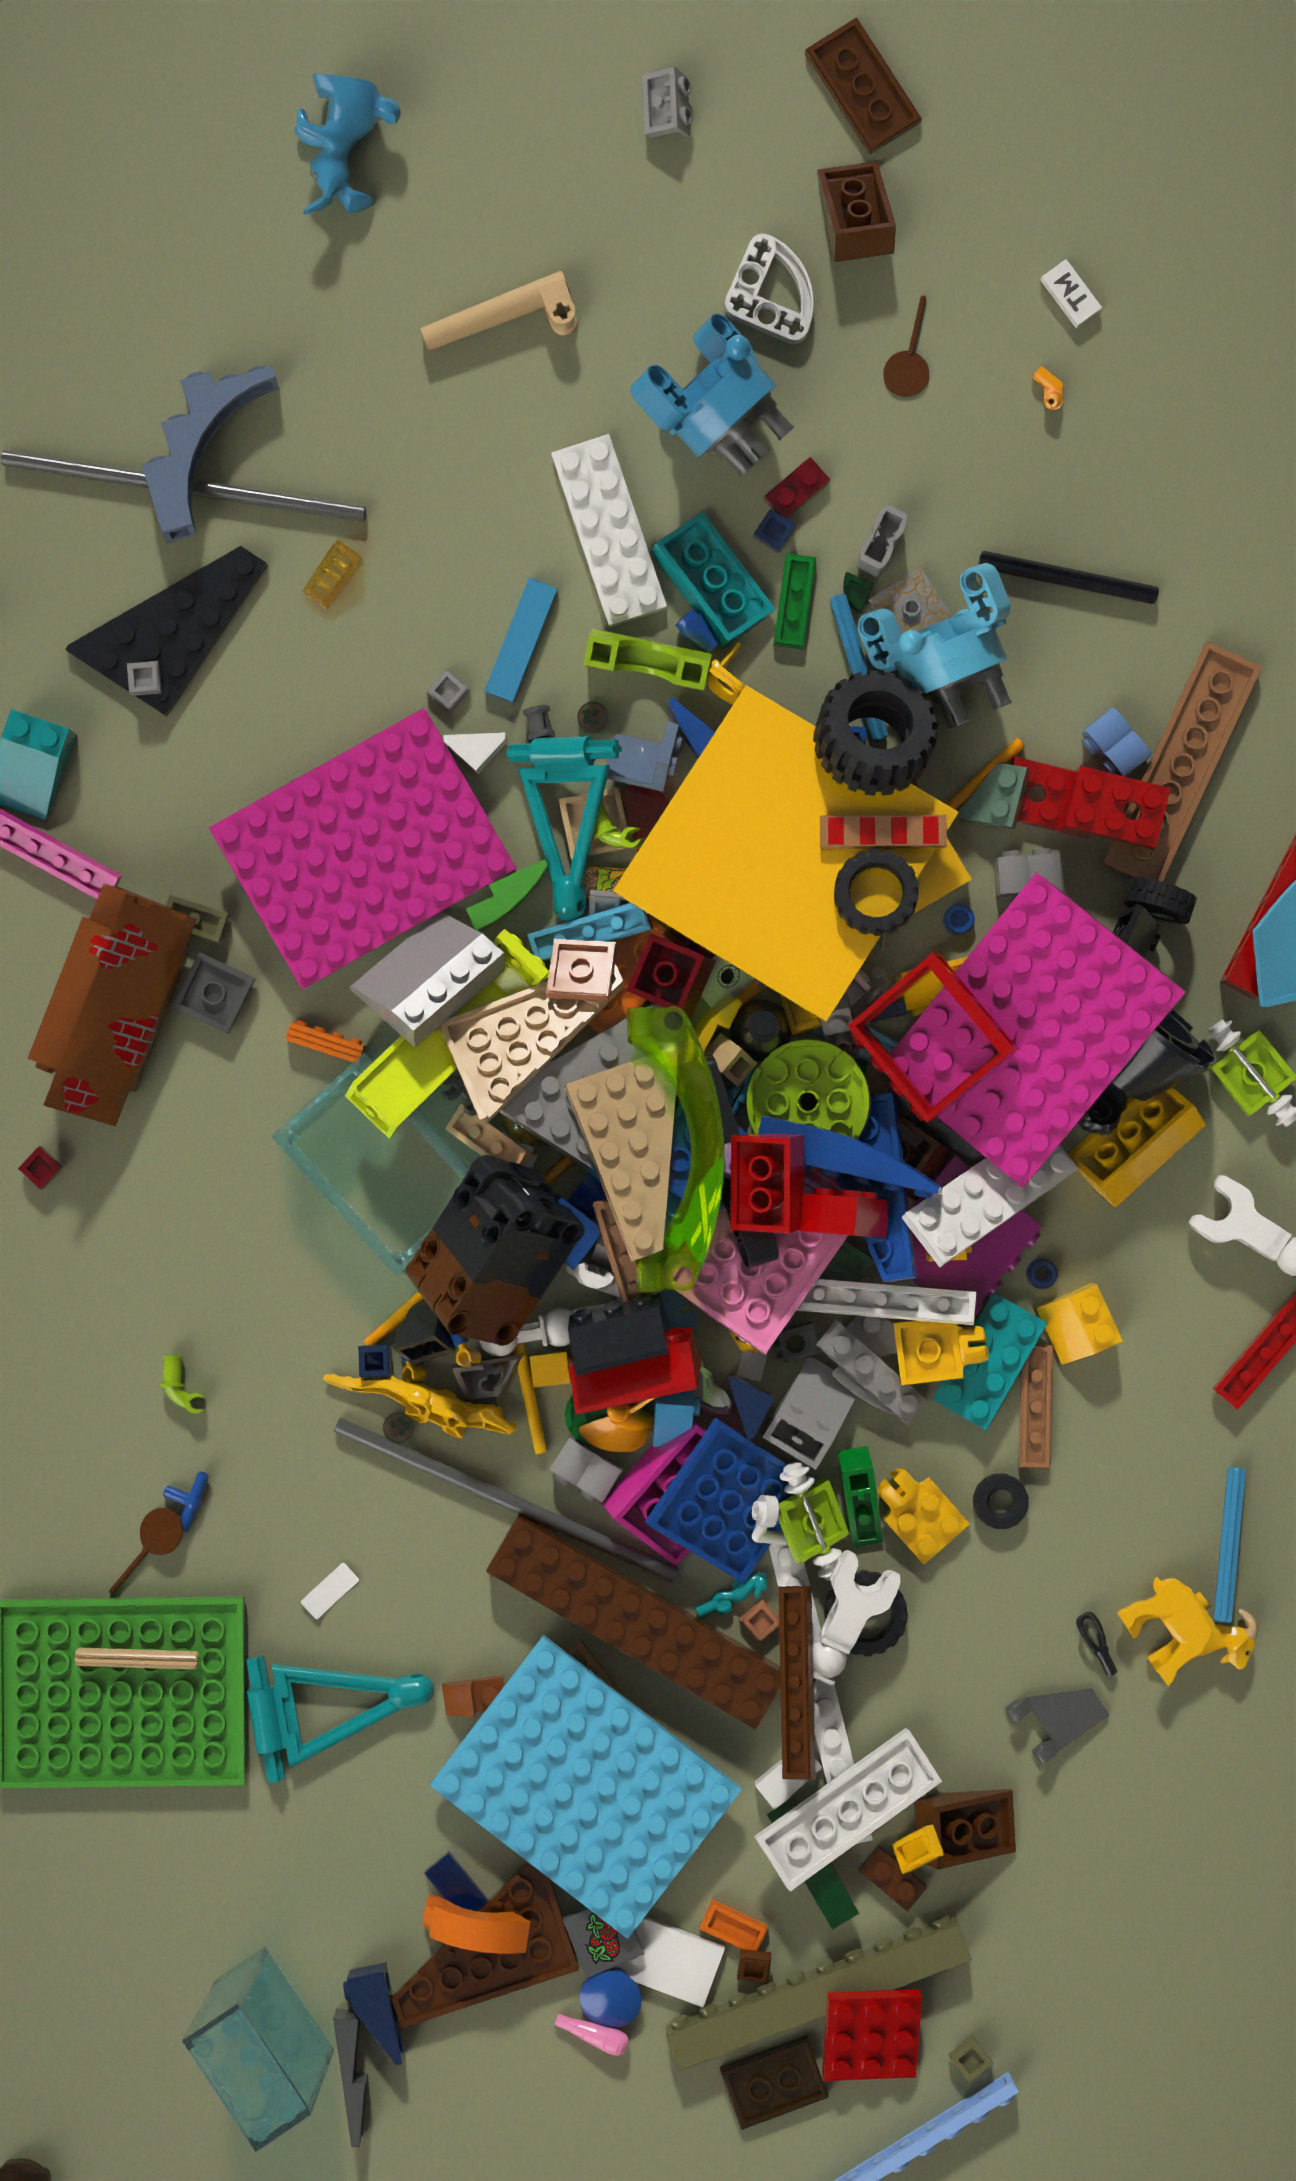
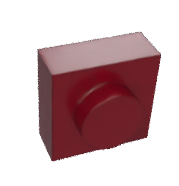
M38 1146L21 1164L18 1170L40 1190H43L61 1171L63 1166L42 1146Z

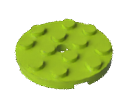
M798 1040L778 1047L756 1068L749 1083L747 1113L755 1134L759 1132L762 1116H769L828 1129L859 1140L870 1117L871 1092L862 1068L846 1051L827 1042ZM806 1093H812L818 1101L816 1107L811 1111H806L801 1106V1098Z

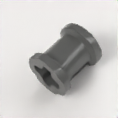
M538 705L523 710V715L528 719L531 733L528 736L530 742L535 738L556 736L555 731L551 730L548 716L550 707L548 705Z

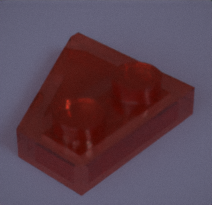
M631 784L620 795L629 826L641 829L632 835L635 842L648 837L670 802L658 790Z

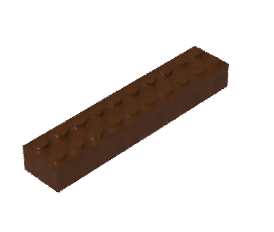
M517 1515L487 1567V1573L755 1730L781 1687L780 1666L525 1516Z

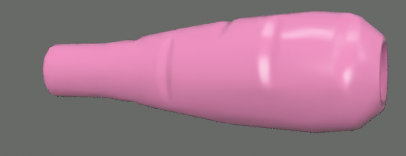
M560 2013L555 2022V2026L569 2031L583 2041L614 2056L623 2055L629 2041L626 2033L618 2029L570 2018Z

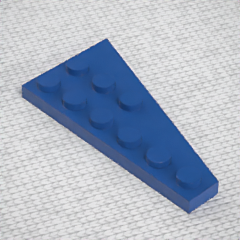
M886 1093L871 1096L870 1117L859 1140L883 1150L904 1162L896 1094ZM815 1107L805 1108V1110H806V1111H811V1110H813ZM841 1173V1177L837 1178L842 1190L877 1193V1199L889 1200L886 1238L865 1236L869 1245L868 1249L882 1280L888 1283L917 1278L912 1231L901 1218L909 1211L907 1187L902 1186L901 1192L883 1188L884 1182L872 1180L871 1185L852 1181L853 1175Z

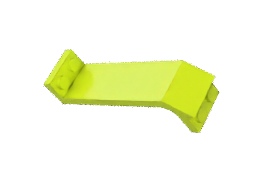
M504 929L493 941L504 952V972L451 1018L542 984L548 978L550 971L546 969L545 963L538 956L532 955L523 947L522 941L516 935L510 934ZM440 1027L416 1048L400 1036L352 1082L345 1094V1097L389 1139L399 1130L403 1122L457 1070Z

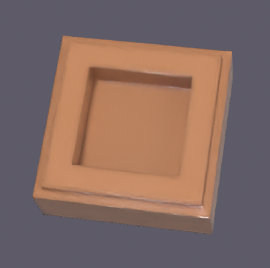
M763 1598L739 1618L759 1643L779 1627V1616Z

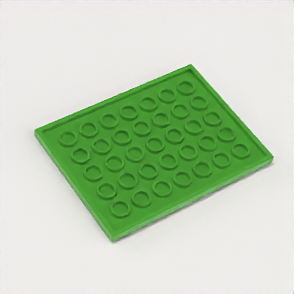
M245 1596L0 1599V1789L244 1786L246 1784ZM78 1648L197 1651L199 1653V1665L196 1669L77 1666L74 1659Z

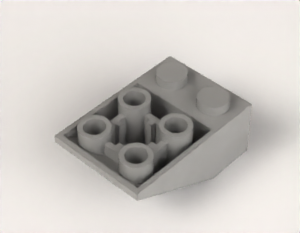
M809 1356L806 1358L761 1435L762 1438L816 1470L833 1443L857 1396L833 1377L832 1373L834 1370Z

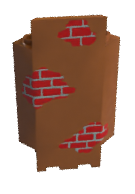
M103 883L91 917H82L27 1058L35 1061V1067L48 1073L56 1072L43 1106L116 1127L129 1092L137 1090L189 957V954L184 953L197 919L121 887Z

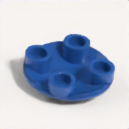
M615 1967L611 1970L602 1971L590 1976L582 1984L580 2005L587 2018L595 2024L610 2028L625 2026L636 2018L641 2008L642 1997L639 1987L633 1979L627 1976L626 1971L622 1968Z

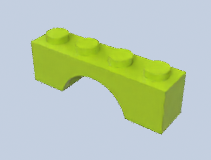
M592 628L588 637L583 665L610 671L627 670L647 673L664 678L675 685L704 691L712 654Z

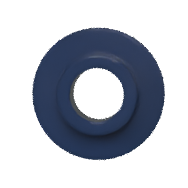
M1039 1258L1029 1264L1026 1276L1028 1282L1033 1287L1047 1289L1056 1282L1058 1272L1053 1262L1048 1259ZM1039 1268H1044L1047 1271V1276L1042 1280L1036 1276Z

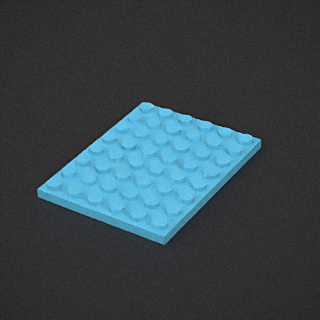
M542 1635L429 1784L430 1787L627 1939L742 1790L740 1785L627 1698L611 1688L601 1678H598L593 1672L567 1654L566 1651L545 1635Z

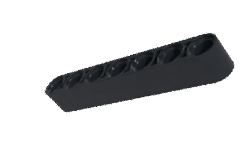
M712 1055L682 1063L681 1074L687 1092H692L690 1098H694L695 1101L690 1100L696 1121L702 1122L698 1125L702 1139L703 1132L713 1112H717L708 1137L709 1141L705 1146L708 1152L710 1148L712 1149L713 1142H716V1137H720V1143L718 1140L710 1160L711 1166L714 1169L720 1160L724 1145L731 1143V1135H740L717 1062ZM723 1177L721 1197L731 1224V1180ZM732 1230L743 1263L748 1269L779 1258L777 1244L772 1232Z

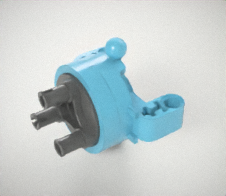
M988 563L968 568L962 573L960 586L969 609H961L953 617L922 630H908L903 634L893 613L885 608L866 613L858 621V632L872 665L877 669H885V673L897 670L901 680L904 677L911 681V686L914 689L919 687L925 693V697L933 694L936 703H940L948 727L951 729L970 721L959 695L961 690L980 683V685L984 684L993 710L1012 703L1001 678L1004 674L999 664L1008 658L996 631L997 627L1007 624L1005 618L1010 613L1011 605L998 571L993 565ZM977 573L982 577V586L977 582ZM874 619L879 623V630L875 627Z

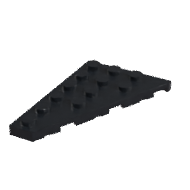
M239 546L68 644L65 650L128 692L127 663L158 661L160 663L162 693L137 695L135 697L167 717L268 565L253 553Z

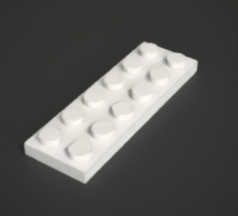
M606 434L552 452L551 456L609 628L667 609L610 435Z
M1059 1145L1029 1183L1022 1188L990 1160L985 1158L944 1186L941 1194H933L932 1199H925L906 1212L901 1218L937 1265L942 1267L1073 1175L1079 1168L1061 1145Z
M905 1728L759 1832L754 1838L786 1888L792 1891L936 1787L942 1780L910 1730Z

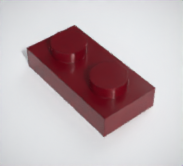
M810 456L764 496V500L774 512L787 519L830 483V478Z

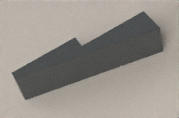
M337 2008L333 2022L351 2147L359 2148L363 2135L368 2074L356 2073L360 2019L353 2010Z

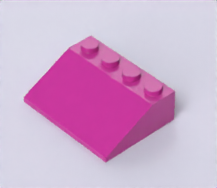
M694 1418L691 1429L660 1447H653L652 1444L601 1503L614 1520L676 1567L690 1551L650 1527L645 1520L707 1430Z

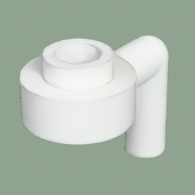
M761 1495L753 1503L752 1517L756 1520L752 1533L754 1542L779 1545L788 1544L783 1532L767 1531V1528L774 1527L778 1520L779 1503L775 1496Z

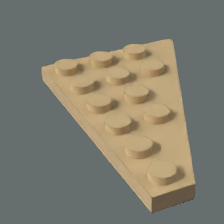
M615 962L609 1002L547 998V981L450 1018L440 1026V1030L481 1125L487 1124L624 988L623 979Z
M678 1046L567 1083L564 1086L631 1262L663 1250L680 1053Z

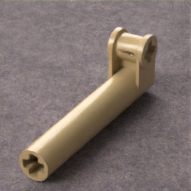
M558 271L420 327V331L428 351H432L542 308L545 310L551 328L558 335L565 336L573 333L577 328L578 322L575 305L572 301L563 272ZM564 314L566 319L562 320L559 315Z

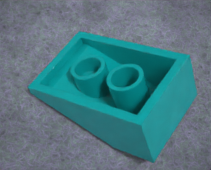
M11 709L0 739V805L47 821L77 734L66 727Z

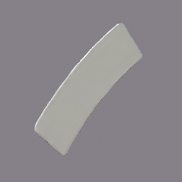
M341 1563L301 1600V1604L315 1619H318L359 1581V1578L345 1563Z

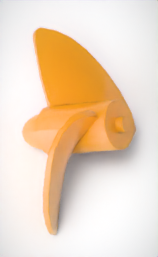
M654 1398L633 1402L632 1405L624 1404L607 1408L608 1416L582 1425L579 1428V1432L587 1442L603 1450L632 1452L639 1449L646 1443L648 1433L654 1426L653 1415L640 1408Z

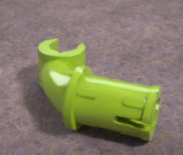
M601 803L595 827V840H601L612 847L641 848L646 839H639L635 842L630 840L633 833L641 829L628 827L623 832H617V827L612 826L603 807L604 805Z
M163 1356V1383H159V1387L164 1389L165 1393L174 1403L186 1408L190 1413L197 1414L204 1409L192 1408L189 1401H192L195 1397L204 1398V1396L200 1393L189 1394L182 1388L184 1387V1384H181L183 1356Z

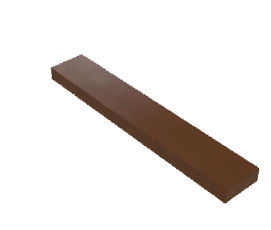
M779 1586L782 1779L814 1780L816 1779L812 1591L811 1586Z

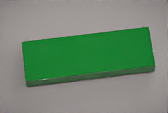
M786 553L773 646L804 649L816 557Z

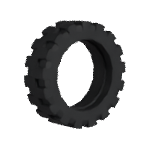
M875 848L870 849L869 852H858L855 854V857L849 858L844 863L836 877L834 902L839 916L846 921L850 928H855L859 930V933L865 935L870 933L874 934V936H882L883 933L889 932L890 934L897 931L899 927L904 926L909 921L918 901L919 883L918 879L916 880L914 869L912 866L909 867L902 856L893 855L894 852L890 850L883 852ZM881 868L888 870L898 878L902 885L903 896L901 903L894 912L887 916L871 917L864 915L855 908L851 901V883L857 874L865 869Z
M860 1570L855 1573L854 1581L862 1586H870L875 1584L882 1574L875 1571ZM833 1588L826 1597L827 1600L824 1605L825 1620L836 1598ZM899 1589L891 1605V1619L888 1627L880 1635L873 1638H858L851 1649V1654H861L867 1657L876 1653L882 1654L886 1652V1649L894 1647L898 1643V1639L905 1632V1625L908 1621L907 1604Z

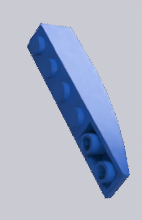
M762 1116L758 1134L804 1135L805 1171H810L811 1166L823 1168V1175L840 1178L841 1173L853 1175L852 1181L871 1185L872 1180L884 1182L883 1188L899 1192L902 1191V1186L915 1189L913 1195L932 1199L933 1193H942V1186L914 1167L858 1139L828 1129L769 1116Z

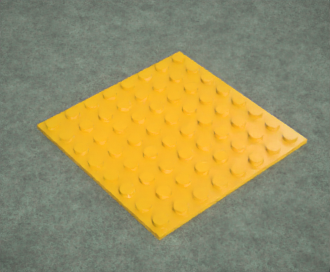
M746 685L613 889V892L827 1022L881 936H874V934L870 933L865 935L859 933V930L855 928H850L846 921L839 916L834 902V888L839 870L842 869L844 863L849 858L852 859L855 857V854L861 851L869 852L870 849H820V816L946 815L948 831L959 812L911 783L908 788L902 791H898L895 788L893 794L882 795L881 792H876L875 796L865 795V791L857 789V792L848 789L849 785L844 782L841 785L832 779L834 774L832 772L826 773L821 766L822 759H818L814 750L816 743L813 741L816 726ZM936 848L879 849L878 851L885 852V850H890L894 852L893 855L902 856L909 867L912 866L917 880ZM881 868L865 869L858 873L850 887V897L855 908L864 915L871 917L887 916L894 912L900 905L903 896L902 885L898 878L890 871Z

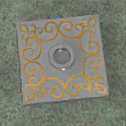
M921 567L916 568L868 600L873 610L881 608L890 610L895 616L902 634L908 630L919 631L953 617Z

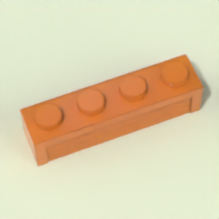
M297 1020L296 1023H290L285 1038L286 1041L359 1065L361 1064L366 1046L362 1045L363 1041L354 1038L348 1041L343 1039L344 1035L333 1032V1035L325 1033L326 1029L315 1026L314 1029L307 1027L308 1023Z

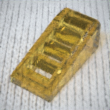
M337 539L302 590L303 593L328 610L364 562L362 557ZM339 554L350 560L348 566L337 558ZM334 564L343 571L342 575L339 576L329 567ZM324 574L336 581L334 587L322 579ZM317 583L330 592L327 597L314 588Z

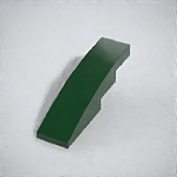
M791 1799L769 1812L767 1816L771 1823H773L798 1804L795 1799ZM831 1862L804 1881L832 1930L860 1914Z

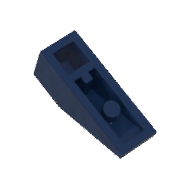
M387 1963L350 1970L347 1981L343 1982L346 2001L351 2000L355 2014L396 2065L403 2064L405 2050L399 2021L392 2002L393 1992Z

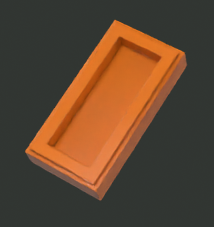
M712 1898L699 1925V1930L739 1949L758 1951L768 1930V1925Z

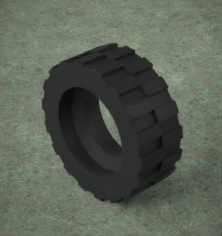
M1145 877L1131 878L1124 899L1125 905L1129 908L1138 904L1143 906L1153 918L1178 924H1188L1190 922L1197 901V897L1185 889Z

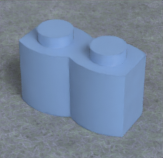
M1114 707L1087 727L1082 733L1084 737L1082 740L1083 745L1091 754L1097 753L1104 761L1102 767L1108 773L1126 777L1152 755L1146 744Z

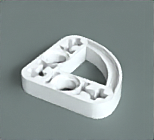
M757 234L750 241L726 296L725 312L732 320L788 344H800L807 337L813 315V291L809 276L800 259L788 246L768 234ZM764 243L768 245L767 251L770 253H763L759 265L755 262L758 252L755 246L761 247ZM774 258L786 267L796 283L800 297V314L758 296ZM747 270H754L758 273L759 280L752 285L746 284L742 280V274ZM738 299L744 300L743 306L748 309H752V304H756L753 318L748 317L750 310L740 308L739 311L733 310L734 304L731 301L737 302ZM765 309L771 310L775 315V320L767 325L761 323L758 319L760 311ZM780 316L785 317L783 323L788 326H793L795 322L799 323V330L802 333L797 331L795 335L789 334L790 328L781 324V330H777Z

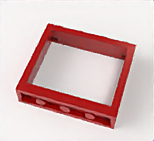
M932 952L847 1025L852 1031L850 1035L854 1038L855 1044L860 1048L865 1047L872 1055L869 1060L873 1066L881 1073L883 1071L886 1072L891 1079L889 1082L891 1088L900 1097L904 1095L912 1104L909 1106L910 1111L916 1114L921 1121L924 1119L926 1123L934 1121L1019 1050L939 952ZM931 971L998 1050L995 1056L934 1107L867 1027Z

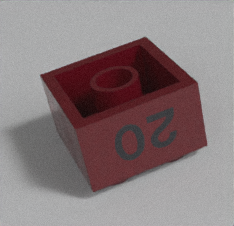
M650 933L626 991L692 1018L716 960Z

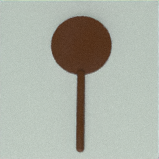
M924 295L920 297L909 350L892 355L886 362L883 371L884 382L888 389L902 397H911L920 393L925 388L929 379V368L926 361L914 352L926 302V296Z
M158 1508L145 1516L140 1526V1539L145 1548L109 1590L110 1594H114L149 1552L155 1555H166L178 1547L183 1536V1525L180 1517L174 1511Z

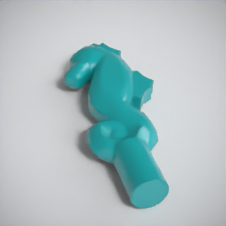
M757 1571L756 1574H751L744 1584L734 1578L732 1583L734 1588L732 1590H719L714 1593L711 1601L696 1607L700 1619L716 1612L720 1615L730 1613L732 1611V1602L744 1600L754 1588V1596L759 1598L761 1592L767 1589L768 1576H766V1573Z

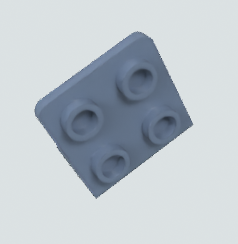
M667 721L662 743L622 734L615 735L613 740H619L622 752H619V758L607 760L606 765H610L607 779L664 791L667 776L674 775L677 758L673 757V755L679 756L682 737H677L679 724Z

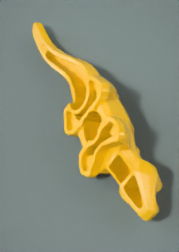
M325 1374L323 1378L325 1382L345 1390L386 1395L406 1407V1416L418 1423H427V1421L435 1423L442 1427V1431L455 1438H463L465 1427L483 1428L488 1431L509 1435L515 1433L517 1428L514 1422L508 1421L503 1416L501 1407L496 1404L465 1403L459 1400L457 1395L450 1390L441 1389L439 1391L426 1386L424 1383H414L410 1379L404 1380L392 1375L388 1377L352 1378L350 1376H337L336 1374Z

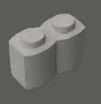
M888 504L880 510L875 519L871 534L862 545L857 568L875 577L883 573L889 563L893 548L900 541L906 527V513Z
M1048 848L1032 850V855H1020L1018 850L1001 852L1002 857H997L994 860L997 897L1017 896L1036 872L1041 874L1060 891L1062 890L1059 853H1051V850Z
M573 1436L569 1437L550 1468L554 1472L553 1478L565 1486H569L570 1483L576 1485L581 1489L579 1494L593 1503L597 1499L601 1502L604 1501L623 1467L608 1457L597 1452L587 1444L580 1442Z

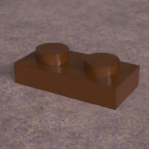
M879 1845L859 1868L861 1874L907 1912L927 1889L926 1884L912 1872L902 1874L898 1861Z

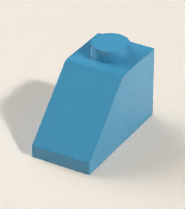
M695 1389L656 1398L653 1447H660L692 1428L693 1415H699L700 1397L694 1396Z

